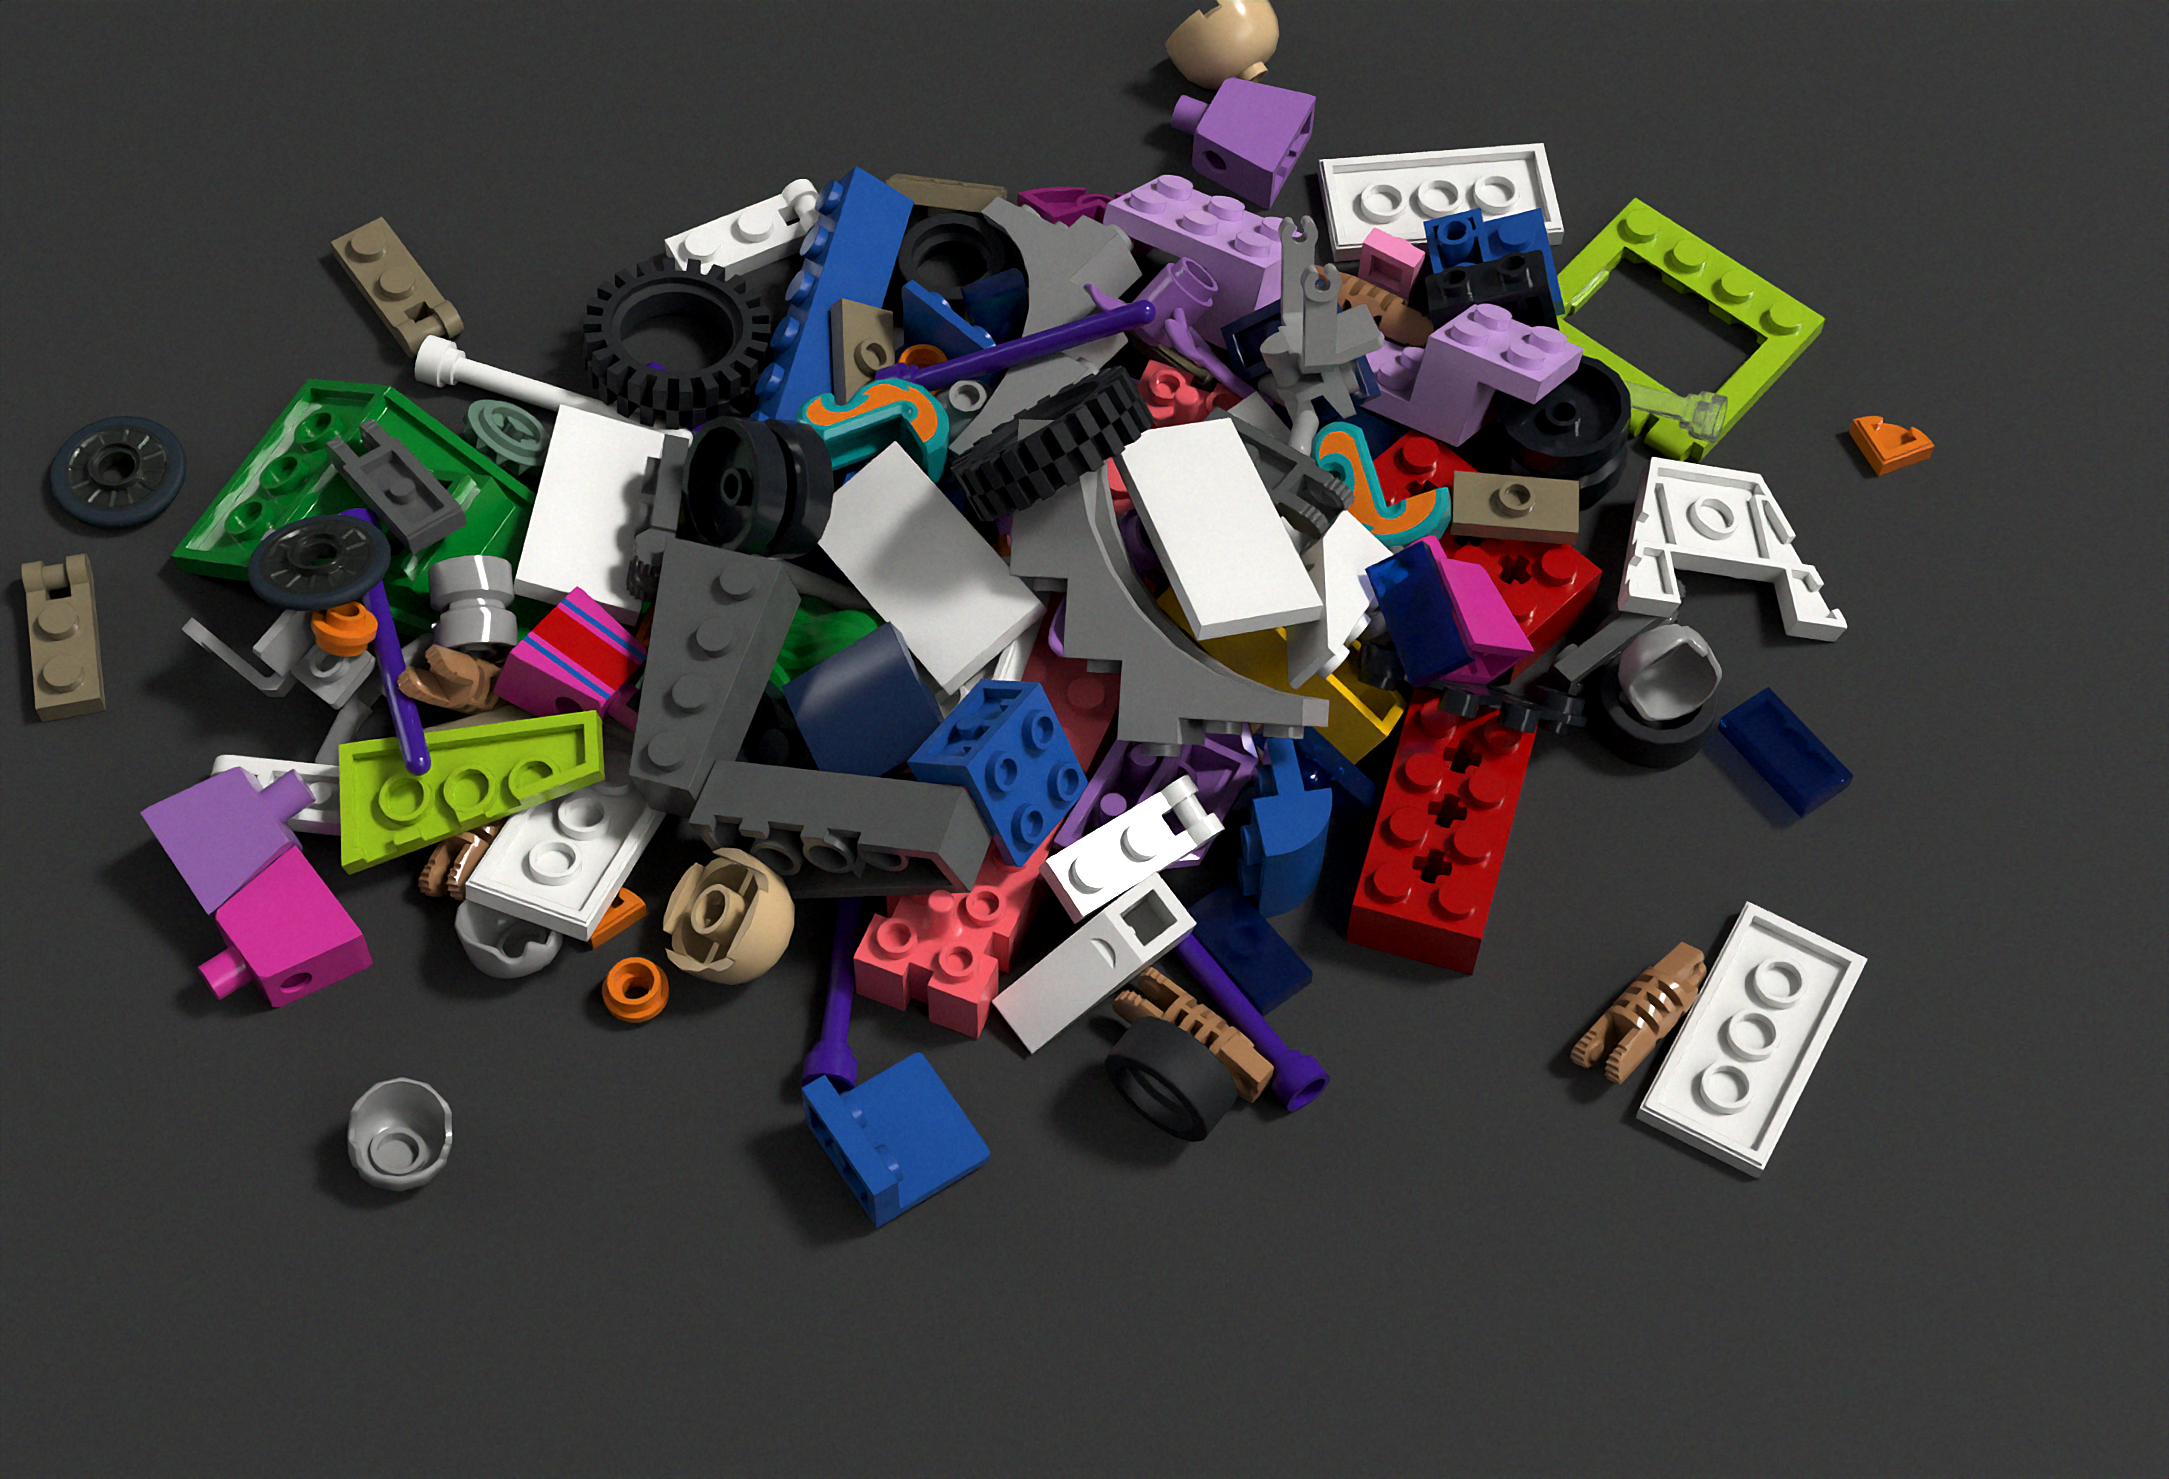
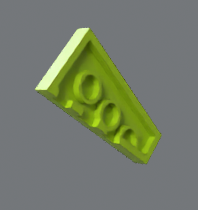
M596 710L424 733L431 758V768L422 776L411 775L406 770L397 737L339 744L341 864L343 869L351 875L605 780L602 720Z

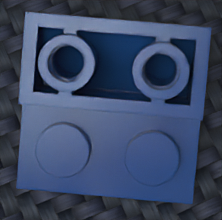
M1481 208L1423 222L1434 274L1454 266L1466 267L1500 259L1509 253H1526L1541 250L1545 260L1556 316L1565 314L1541 208L1485 222L1483 221Z
M1274 737L1265 739L1262 765H1255L1253 767L1256 797L1249 799L1250 825H1244L1240 828L1243 857H1239L1236 860L1238 884L1242 896L1252 895L1257 919L1278 916L1301 905L1315 889L1321 874L1332 809L1331 788L1311 791L1304 790L1292 738Z

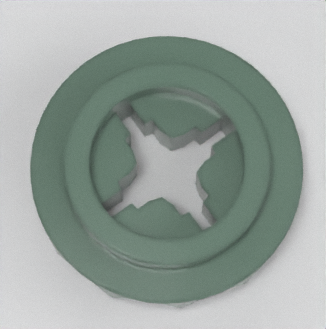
M479 400L470 405L462 418L466 425L463 434L469 441L477 444V451L487 455L497 466L501 464L508 467L513 474L518 476L523 472L528 475L538 476L543 471L551 438L536 418L525 410L502 401Z

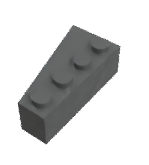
M666 536L629 770V777L650 809L690 819L716 759L736 760L801 602V598L784 563Z
M716 759L688 821V824L713 851L722 847L737 848L758 858L783 878L792 899L931 894L941 889L951 894L971 893L992 839V835L974 799L964 787Z

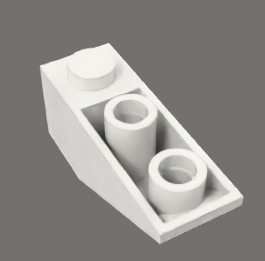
M1342 510L1329 522L1330 526L1319 540L1312 538L1299 553V557L1323 603V609L1317 621L1286 626L1288 683L1295 690L1314 673L1322 679L1327 678L1344 661L1350 652L1346 647L1364 631L1371 622V618L1368 615L1392 591V587L1386 583V580L1400 560L1347 510Z
M1155 870L1103 909L992 1000V1004L1032 1055L1190 935L1197 923Z

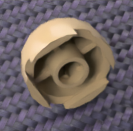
M1216 0L1219 6L1210 10L1205 15L1202 14L1200 9L1196 11L1172 33L1165 43L1166 51L1178 70L1189 81L1202 88L1219 90L1224 80L1232 77L1258 83L1269 72L1264 64L1274 54L1279 38L1278 20L1268 0Z
M722 847L713 851L714 854L720 857L711 861L706 867L695 863L685 872L671 894L664 915L663 931L672 935L674 952L666 949L668 958L681 970L705 981L736 985L761 977L778 962L789 944L794 928L795 906L783 878L758 858L741 849Z

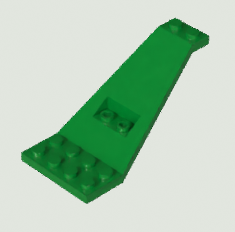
M308 378L170 557L184 573L249 582V560L256 547L262 542L260 540L270 527L276 531L289 523L312 516L338 515L343 511L354 508L370 509L348 485L341 474L338 473L337 469L334 468L330 458L327 456L324 445L330 440L340 437L358 457L365 455L370 451L364 446L358 427L369 419H374L392 439L397 437L461 505L467 522L466 526L412 555L380 520L383 534L386 536L391 548L390 565L382 580L396 632L416 639L424 633H433L432 624L440 620L441 613L436 612L430 607L428 569L435 563L462 556L483 555L498 557L507 560L511 564L514 584L536 494L389 385ZM318 559L310 562L312 566H319L329 563L333 559ZM514 594L513 603L505 609L516 616L518 644L557 605ZM360 598L354 600V601H356V602L362 604ZM653 599L650 602L644 600L642 602L635 627L618 623L635 638L649 605H656V600ZM506 661L497 664L504 666ZM645 668L636 684V687L641 691L643 687Z

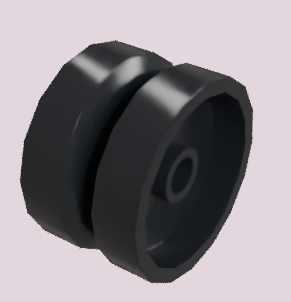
M1582 355L1577 371L1535 404L1499 390L1496 410L1495 468L1500 475L1579 481V507L1599 501L1617 486L1626 467L1627 437L1630 432L1631 422L1630 392L1617 372L1598 359Z
M719 416L707 421L694 436L689 448L682 479L684 515L691 535L697 543L747 555L757 554L765 558L793 559L808 554L822 538L831 516L834 481L832 462L824 440L811 425L795 420L767 419L759 421L749 417Z

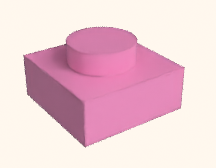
M1374 227L1362 244L1358 278L1407 300L1408 304L1420 288L1425 252L1414 247L1403 238L1394 237Z

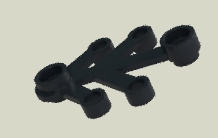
M1362 641L1355 666L1361 669L1358 681L1389 691H1395L1397 684L1412 690L1417 688L1433 692L1434 688L1440 689L1442 693L1437 707L1468 718L1476 717L1479 704L1490 707V705L1501 706L1497 723L1527 733L1535 732L1538 720L1539 728L1563 735H1569L1572 725L1585 727L1588 717L1582 714L1586 700L1579 696L1537 685L1532 699L1491 684L1482 685L1426 678L1420 665L1414 664L1409 668L1411 654L1374 642Z

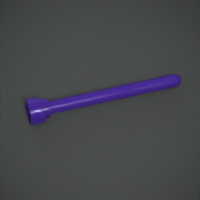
M1139 300L923 369H919L916 365L907 366L903 362L877 370L875 380L900 378L921 385L929 392L954 385L961 380L974 379L1147 325L1154 320L1156 310L1150 301Z
M354 508L338 514L363 519L382 531L379 518L370 509ZM381 579L373 589L361 596L360 599L365 609L371 612L378 622L376 637L372 640L405 768L411 775L422 776L430 770L431 758L415 699L408 697L398 689V676L406 669L383 580Z
M865 896L838 898L821 1040L813 1046L812 1052L805 1056L802 1087L823 1075H826L838 1094L850 1091L856 1087L858 1062L852 1056L853 1050L847 1045L855 983L853 957L860 942Z
M1192 933L1171 949L1236 1028L1254 1044L1253 1048L1273 1065L1271 1090L1288 1111L1293 1112L1302 1109L1324 1091L1330 1081V1076L1312 1055H1303L1299 1050L1291 1051Z

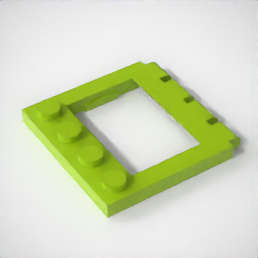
M1636 197L1557 275L1565 314L1557 316L1560 332L1567 337V342L1584 348L1582 355L1602 361L1620 375L1630 392L1631 422L1629 433L1636 437L1645 427H1648L1650 431L1647 433L1644 443L1667 459L1684 462L1691 456L1700 462L1819 336L1826 319ZM1624 258L1634 264L1645 262L1661 272V281L1681 294H1696L1708 302L1709 312L1729 325L1740 323L1756 333L1757 343L1761 345L1759 349L1733 373L1701 410L1563 320L1569 313L1574 315L1607 282L1609 273Z

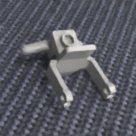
M1303 216L1301 218V224L1304 228L1303 234L1299 237H1292L1296 226L1292 218L1285 217L1278 228V236L1281 241L1280 314L1282 326L1278 327L1279 332L1268 337L1260 347L1265 364L1272 370V373L1260 377L1258 390L1261 394L1287 409L1293 423L1287 445L1310 457L1312 441L1319 426V420L1311 399L1323 395L1344 419L1356 415L1349 394L1360 390L1349 361L1382 348L1384 342L1366 304L1358 305L1337 314V298L1342 286V280L1333 264L1328 263L1324 266L1327 281L1323 285H1315L1319 278V274L1314 266L1315 244L1318 239V231L1313 220L1309 216Z
M270 527L260 540L263 541L275 530ZM286 609L253 647V653L276 671L271 677H264L191 617L182 630L208 652H215L268 697H285L299 680L335 710L341 708L315 758V764L339 766V744L352 743L361 725L373 712L370 707L381 694L386 697L379 667L376 668L378 665L377 659L367 650L356 656L345 657L327 653L318 647L315 642L316 635L311 629V618L314 611ZM424 633L401 649L406 669L408 667L417 669L427 663L425 651L433 645V633Z

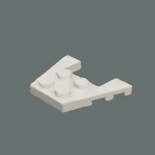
M1651 457L1640 475L1618 597L1619 611L1670 618L1681 604L1674 568L1679 570L1730 576L1737 579L1744 578L1773 583L1786 635L1836 642L1847 629L1846 621L1840 610L1834 609L1830 612L1818 592L1824 583L1815 567L1802 564L1790 544L1796 535L1760 474Z

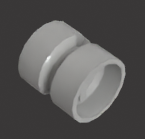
M477 555L450 558L432 565L428 569L430 607L436 612L441 613L440 620L432 624L433 644L494 663L506 661L510 651L518 645L516 616L505 609L514 601L511 564L507 560L498 557Z

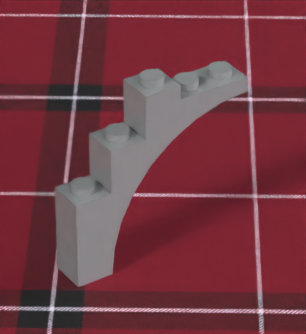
M998 196L981 211L988 224L995 228L1004 241L1007 254L1025 266L1028 272L1029 311L1022 337L1103 312L1083 289L1085 284H1094L1105 295L1118 299L1143 275L1131 255V252L1134 250L1132 241L1115 224L1105 226L1085 215H1082L1070 227L1060 221L1052 224L1042 219L1030 206L1023 204L1021 207H1018ZM1124 332L1009 367L1004 379L979 415L948 447L955 460L959 459V455L965 450L974 447L973 443L978 439L992 434V429L1001 423L1013 420V415L1023 409L1029 410L1037 405L1038 400L1047 395H1050V397L1054 396L1062 387L1072 382L1075 385L1083 377L1092 373L1094 375L1099 373V369L1128 342Z
M1019 419L1018 441L1055 420ZM1107 459L1103 461L1105 465L1094 472H1086L1079 477L1080 481L1069 487L1064 485L1057 489L1055 495L1044 501L1039 498L1031 507L1020 512L1018 509L1013 512L1010 576L1034 578L1033 591L1067 593L1063 657L1087 659L1086 672L1121 674L1117 740L1141 742V755L1180 757L1181 744L1205 745V733L1242 735L1243 722L1264 723L1263 737L1303 739L1304 726L1328 727L1329 700L1281 692L1238 675L1199 649L1163 613L1136 572L1118 528L1107 477Z

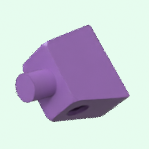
M1232 77L1224 80L1211 104L1182 95L1175 106L1171 127L1194 135L1192 166L1196 172L1256 205L1270 210L1312 135L1316 97Z
M238 766L151 805L140 813L206 913L214 917L217 909L287 850L296 845L302 851L301 843L286 821L314 803L316 798L295 769L290 770L263 788L252 773Z

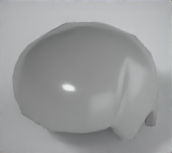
M1672 624L1658 626L1639 634L1621 655L1618 678L1625 696L1633 704L1641 717L1649 721L1673 720L1690 713L1709 699L1722 678V670L1708 643L1698 632L1689 626Z
M467 899L458 906L454 927L471 963L477 969L493 978L512 979L535 973L550 964L562 946L563 933Z
M399 1077L375 1083L356 1101L350 1113L347 1131L348 1154L352 1166L358 1169L359 1176L373 1187L398 1192L428 1184L446 1165L452 1146V1112L449 1104L425 1082Z

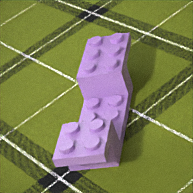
M1162 175L1107 203L1103 225L1115 224L1129 237L1180 258L1183 256L1191 258L1206 268V271L1215 280L1218 291L1211 297L1213 305L1192 326L1203 340L1227 349L1221 327L1281 298V241L1278 236V228L1283 220L1282 218H1263L1245 211V206L1240 201L1226 196L1211 197L1194 190L1193 184L1190 181L1175 175ZM1297 227L1296 230L1293 232L1292 237H1299L1302 235V233L1297 232ZM1474 304L1429 335L1425 349L1418 347L1404 348L1385 340L1383 333L1380 332L1384 346L1366 354V357L1373 371L1381 396L1360 406L1459 447L1496 418L1497 394L1499 390L1535 404L1577 371L1584 348L1567 342V337L1556 329L1545 326L1530 327L1511 319V313L1502 307L1492 304Z

